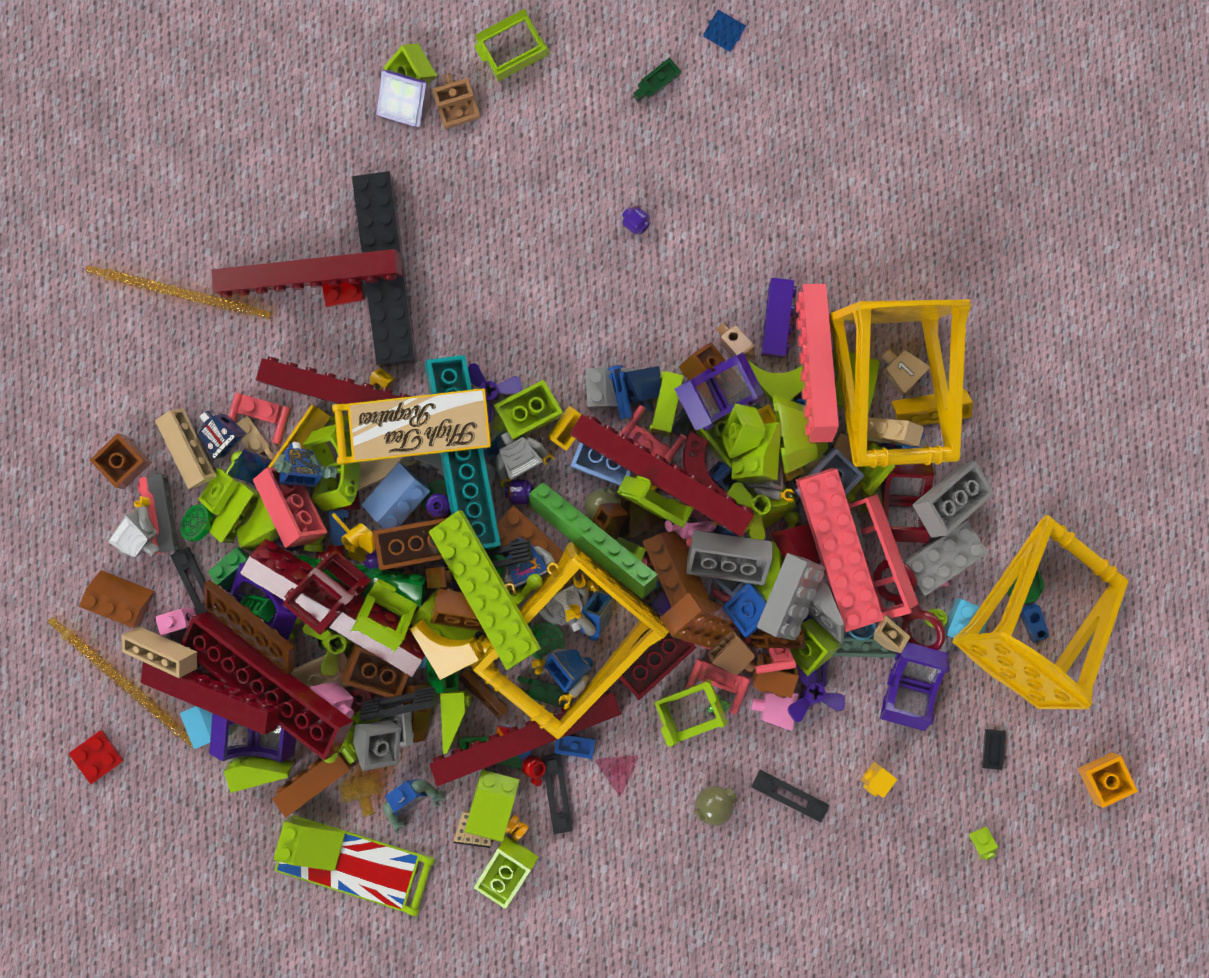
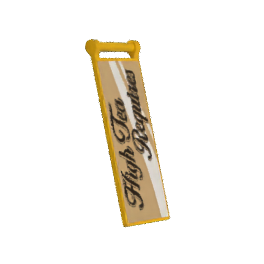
M485 389L332 405V411L335 412L339 456L337 458L338 465L491 447ZM343 411H348L351 457H346Z

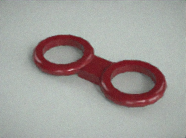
M887 560L877 565L873 573L874 581L882 579L883 571L886 568H890ZM903 562L915 593L917 589L915 573L909 565ZM884 585L877 587L879 594L886 600L895 602V605L903 603L900 594L891 593ZM919 604L911 608L912 613L902 615L901 629L910 636L909 643L935 650L942 648L946 638V631L943 623L937 616L928 611H923ZM924 619L935 627L937 639L934 644L922 645L915 641L910 632V625L913 620Z

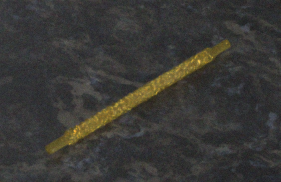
M87 265L85 269L86 273L102 276L105 280L111 281L113 279L114 282H123L125 285L129 284L130 286L134 284V287L139 286L141 289L144 287L145 290H155L156 293L160 291L161 294H171L172 297L176 295L177 298L181 296L182 299L186 298L188 301L191 299L192 302L197 300V303L202 302L203 305L207 303L208 306H218L219 309L223 307L226 310L228 308L229 311L234 310L235 313L239 311L240 314L244 313L246 316L255 315L266 319H271L272 312L254 308L251 304H239L238 301L234 303V300H224L222 297L219 299L218 296L213 297L212 294L208 296L207 293L203 295L202 292L197 293L196 290L192 292L191 289L187 291L186 288L182 289L180 286L177 288L176 285L171 287V284L166 285L165 282L161 284L160 281H150L149 278L145 280L144 277L140 279L139 276L135 277L133 274L129 275L126 273L124 275V272L119 273L118 270L114 272L110 268L101 269Z
M54 617L48 620L47 623L61 634L63 640H68V644H73L72 647H76V651H81L80 654H84L86 659L89 658V662H93V666L97 665V669H102L101 673L105 672V676H110L109 679L114 680V684L118 683V687H122V691L126 690V694H130V698L134 697L135 702L139 701L138 705H143V709L147 708V712H151V716L155 715V720L159 719V723H164L163 726H167L168 731L172 730L171 733L175 737H180L193 748L190 738L181 724L177 725V721H172L173 717L169 718V714H164L165 711H161L160 706L156 707V703H152V699L148 700V696H144V692L140 693L139 688L135 689L136 685H131V681L127 682V678H123V674L119 675V671H115V667L111 668V664H107V660H102L103 657H99L97 652L94 653V649H90V645L86 646V642H81L82 638L78 639V635H74L73 630L64 627Z

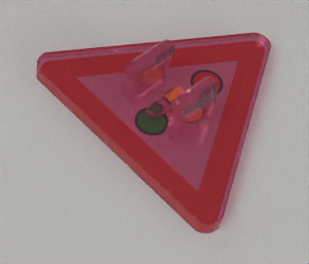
M633 755L597 759L596 764L616 792L621 795L638 757Z

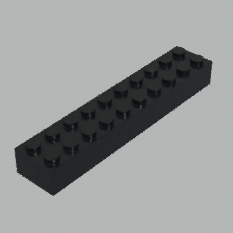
M390 171L352 176L361 252L395 249L401 253L402 276L396 277V280H384V278L378 279L377 282H366L365 280L376 365L381 368L417 363L393 176Z

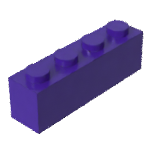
M771 277L769 281L761 356L784 358L786 354H789L790 342H787L788 335L792 333V324L789 322L795 308L792 305V297L795 298L797 286H794V280Z

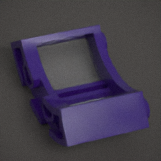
M743 352L713 367V372L710 368L674 389L696 431L701 428L705 431L713 427V422L730 413L735 403L740 405L748 403L752 405L760 400L759 397L764 392Z
M239 563L228 594L234 596L239 603H241L245 594L264 597L273 601L276 612L270 622H265V624L276 629L284 639L288 640L297 616L283 605L285 600L241 575L240 573L245 564Z
M907 642L901 653L897 652L894 658L896 662L889 673L887 685L890 686H888L883 697L880 719L926 731L928 726L934 722L935 714H933L937 691L944 674L949 671L950 662L946 652Z
M212 713L209 754L218 758V760L226 761L242 756H259L283 762L295 756L296 738L279 725L276 730L263 735Z

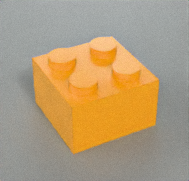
M1111 752L1078 768L1093 803L1102 808L1138 792L1121 755Z

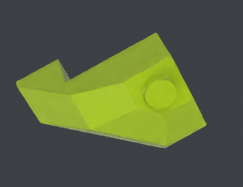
M772 396L776 422H781L780 447L784 471L789 473L819 459L828 449V442H809L808 436H805L807 417L803 416L804 405L779 396Z

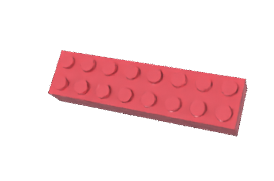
M803 284L801 292H798L797 295L798 301H795V312L799 314V318L796 320V328L800 330L798 347H801L802 353H799V364H803L800 379L801 382H804L802 399L806 401V406L803 407V416L807 417L805 436H808L809 442H833L839 423L826 284Z
M830 468L796 479L821 564L826 567L824 574L844 623V631L848 632L884 620L838 470Z

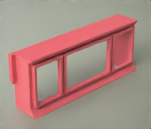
M878 494L849 503V500H847L849 509L866 503L874 525L860 529L861 534L877 531L893 576L874 581L865 558L882 616L889 615L891 619L912 613L911 608L918 605V601ZM896 582L903 603L884 608L877 587Z

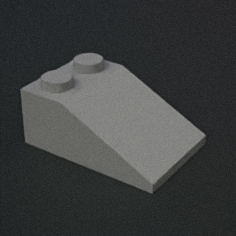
M586 368L587 409L618 408L613 383L608 376L612 372L611 370L608 371V368ZM621 368V371L628 372L643 368ZM640 402L630 403V407H639L641 405Z
M822 579L816 589V596L808 608V615L842 643L844 641V623L828 583Z

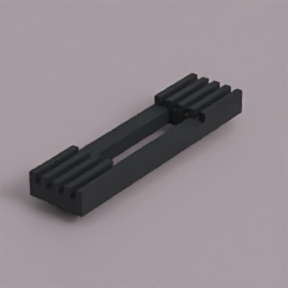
M529 540L485 550L489 557L507 552L511 553L512 556L509 559L492 562L495 569L533 560L531 541Z
M186 547L170 556L199 615L208 611L205 609V604H201L185 570L191 567L203 594L204 583L206 582L190 547Z
M434 687L415 690L414 693L382 700L377 698L363 701L359 718L362 722L434 707L436 690ZM414 701L412 704L382 710V707Z
M561 754L542 756V761L546 766L544 777L553 834L571 832L573 827ZM558 774L564 812L556 813L550 776Z
M759 770L751 786L819 822H822L830 806L762 770ZM775 784L809 801L806 808L772 791Z

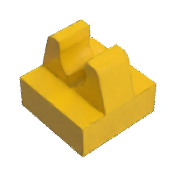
M382 368L373 371L369 377L371 385L375 386L376 383L380 385V391L382 388L387 389L396 379Z

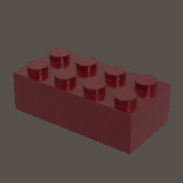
M668 631L664 638L649 646L619 679L640 700L697 647L691 642L672 637Z

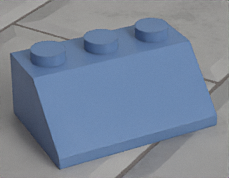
M398 462L366 498L362 506L383 528L400 526L430 492L429 484L401 462Z

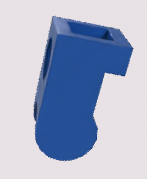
M351 510L329 511L330 540L334 545L343 546L341 537L347 532L334 519L332 514L335 513L346 525V518H351Z
M1034 603L1024 606L1019 616L1022 618L1030 640L1036 643L1049 638V632L1040 606Z

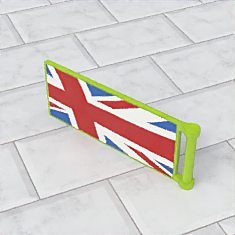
M291 816L346 832L335 871L295 866L277 861L275 866L276 872L403 911L411 916L419 915V905L435 858L303 817ZM421 861L424 865L412 905L407 906L406 902L418 862Z

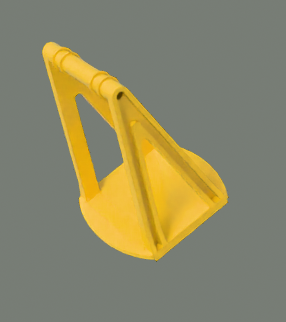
M970 299L859 301L829 314L830 332L833 337L852 461L855 467L870 466L875 468L877 466L887 467L888 465L923 463L925 465H930L931 463L940 465L942 462L959 461L966 322L971 308ZM952 314L948 392L938 337V321L940 317ZM921 321L944 447L936 445L934 447L924 446L923 448H881L880 450L871 448L867 450L871 324ZM844 324H856L857 329L855 388Z
M1046 515L1036 525L968 625L953 637L952 643L959 647L989 675L1021 695L1037 709H1089L1093 704V686L1128 584V579L1118 572L1115 566H1111L1107 559H1102L1076 538L1075 534L1069 532L1065 525H1060L1051 516ZM1049 537H1051L1052 541L1058 542L1061 548L1068 550L1089 567L1094 575H1099L1103 582L1109 584L1055 664L1012 637ZM1017 578L1001 622L993 632L978 634ZM1094 633L1078 682L1076 683L1066 673Z
M572 541L566 546L557 564L562 570L561 573L558 569H555L553 571L555 577L549 574L542 582V586L532 594L519 610L526 623L528 624L566 582L581 569L616 601L639 619L637 624L560 721L553 716L554 713H549L544 709L545 706L543 704H538L510 681L507 675L504 676L499 672L498 667L494 668L491 665L498 656L493 645L489 647L473 668V671L482 677L486 684L489 683L494 687V691H499L531 717V721H536L541 729L544 728L556 739L561 738L649 646L664 638L668 633L660 616ZM650 628V630L635 644V642L639 639L642 633H644L646 630Z

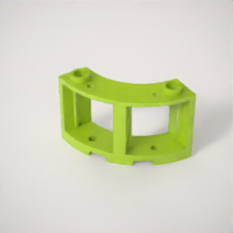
M336 424L312 431L303 444L306 450L314 452L315 457L324 467L335 466L338 468L337 473H341L337 490V475L336 478L331 476L324 478L322 476L315 487L311 500L323 512L352 505L360 481L359 462L338 465L337 462H334L333 455L326 441L330 440L338 453ZM344 428L346 457H351V439Z

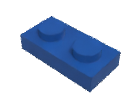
M574 735L565 736L556 740L554 753L592 759L595 739Z

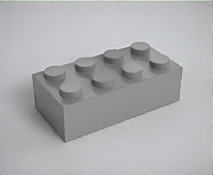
M976 461L958 465L917 500L913 507L931 538L946 536L994 493Z
M963 521L946 536L937 537L903 560V562L909 565L915 573L917 579L916 591L918 594L926 596L989 552L967 521Z
M693 530L687 556L686 574L764 585L772 561V542Z
M787 553L757 628L775 637L795 640L800 634L802 622L808 615V608L816 596V589L824 577L826 567L806 558Z

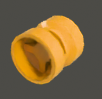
M514 814L508 821L506 833H510L512 839L517 842L526 833L529 826L526 823H521L519 817Z

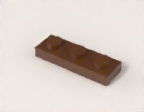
M467 669L458 678L498 719L502 718L509 711L506 708V704L501 699H497L492 694V690L487 685H483L474 672H470Z

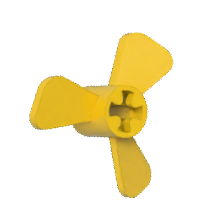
M333 513L334 519L347 532L341 537V541L345 548L349 550L348 557L363 562L366 560L367 552L372 553L375 550L373 533L362 523L349 530L339 517Z

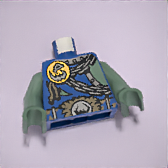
M298 442L290 443L289 448L278 456L273 465L274 469L280 473V484L316 487L322 476L324 478H329L330 476L336 478L338 470L335 466L324 467L317 460L313 451L301 449V445Z
M424 779L407 780L385 795L387 801L382 809L391 822L395 833L399 834L397 829L399 827L406 829V826L398 816H401L428 796H432L435 806H440L438 800L445 802L443 792L440 790L436 791Z

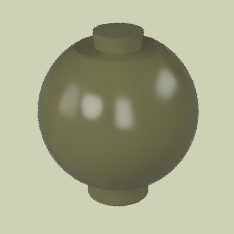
M612 487L597 488L587 496L584 508L588 519L593 522L600 504L619 503L622 506V499L616 489ZM605 514L603 519H608V516Z
M719 786L706 787L696 798V810L694 813L699 821H703L708 825H722L731 818L734 811L733 803L737 802V797L731 788L724 790Z

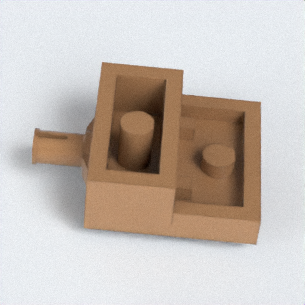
M447 73L449 80L447 75L444 74L443 77L446 85L432 89L444 129L480 119L469 79L465 78L453 82L451 73Z

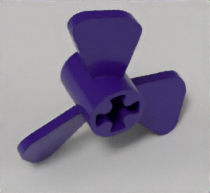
M471 363L468 366L470 383L479 387V389H486V387H494L495 391H492L491 397H488L486 393L488 422L490 423L492 420V402L496 401L500 394H516L522 391L521 380L519 377L513 376L496 385L493 381H486L476 363Z
M796 665L799 679L805 688L800 692V700L788 706V714L795 722L802 721L809 706L819 702L828 705L836 711L844 710L845 697L842 694L826 693L824 687L816 683V670L807 676ZM809 691H812V692L815 691V693H816L815 699H812L814 695H813V693H809Z

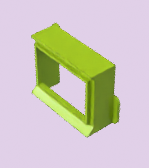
M525 8L475 34V49L481 60L487 61L498 82L549 55L547 46L543 39L539 37ZM524 21L537 46L497 67L484 42Z
M662 371L660 377L662 381L653 424H650L648 433L670 436L679 398L674 389L682 384L684 375Z
M625 475L617 491L618 494L659 518L669 520L684 528L693 510L692 507L683 505L674 499H666L649 489L651 481L647 478L640 476L634 478Z
M377 579L367 594L351 631H359L392 649L393 653H395L404 640L417 604L396 593L394 586L381 579ZM374 602L401 616L396 631L368 618Z
M711 679L654 702L664 725L661 728V732L667 746L672 747L682 740L717 727H725L729 723L711 683ZM704 689L716 718L678 732L667 703Z

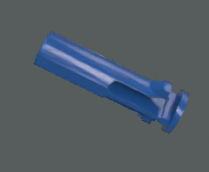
M615 365L608 368V371L611 370L612 372L608 376L613 383L620 419L632 417L624 379L626 373L621 371L623 365Z

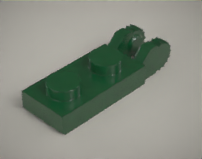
M517 677L519 682L531 684L530 691L523 688L520 689L532 699L564 708L567 701H562L559 704V698L562 695H568L569 692L565 693L560 686L534 678Z

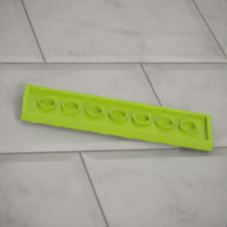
M458 510L431 529L429 534L506 670L511 669L539 651L541 647L463 511Z

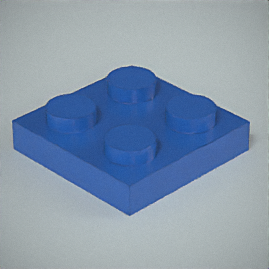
M747 583L723 606V609L746 638L758 629L757 625L767 601L754 584Z

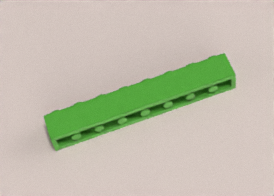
M544 482L529 493L530 507L641 599L656 588L658 574Z

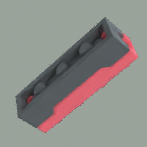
M157 474L139 478V493L143 497L150 499V505L147 508L154 529L157 531V535L152 540V543L160 548L156 554L180 550L168 476L166 474Z

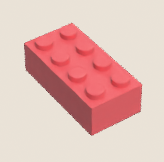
M274 467L266 468L253 479L285 548L313 544L327 533L305 486L280 484V473Z

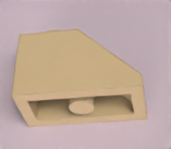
M883 616L884 620L880 621L874 632V640L887 650L901 653L910 636L887 616Z

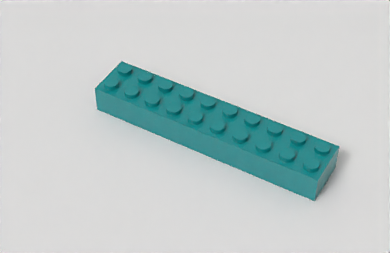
M465 355L426 360L424 368L429 395L472 390ZM483 448L440 453L451 515L458 510L463 511L485 550L501 546Z

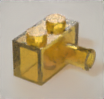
M379 770L343 780L338 784L343 803L359 800L363 817L375 814L370 796L380 793L384 789Z

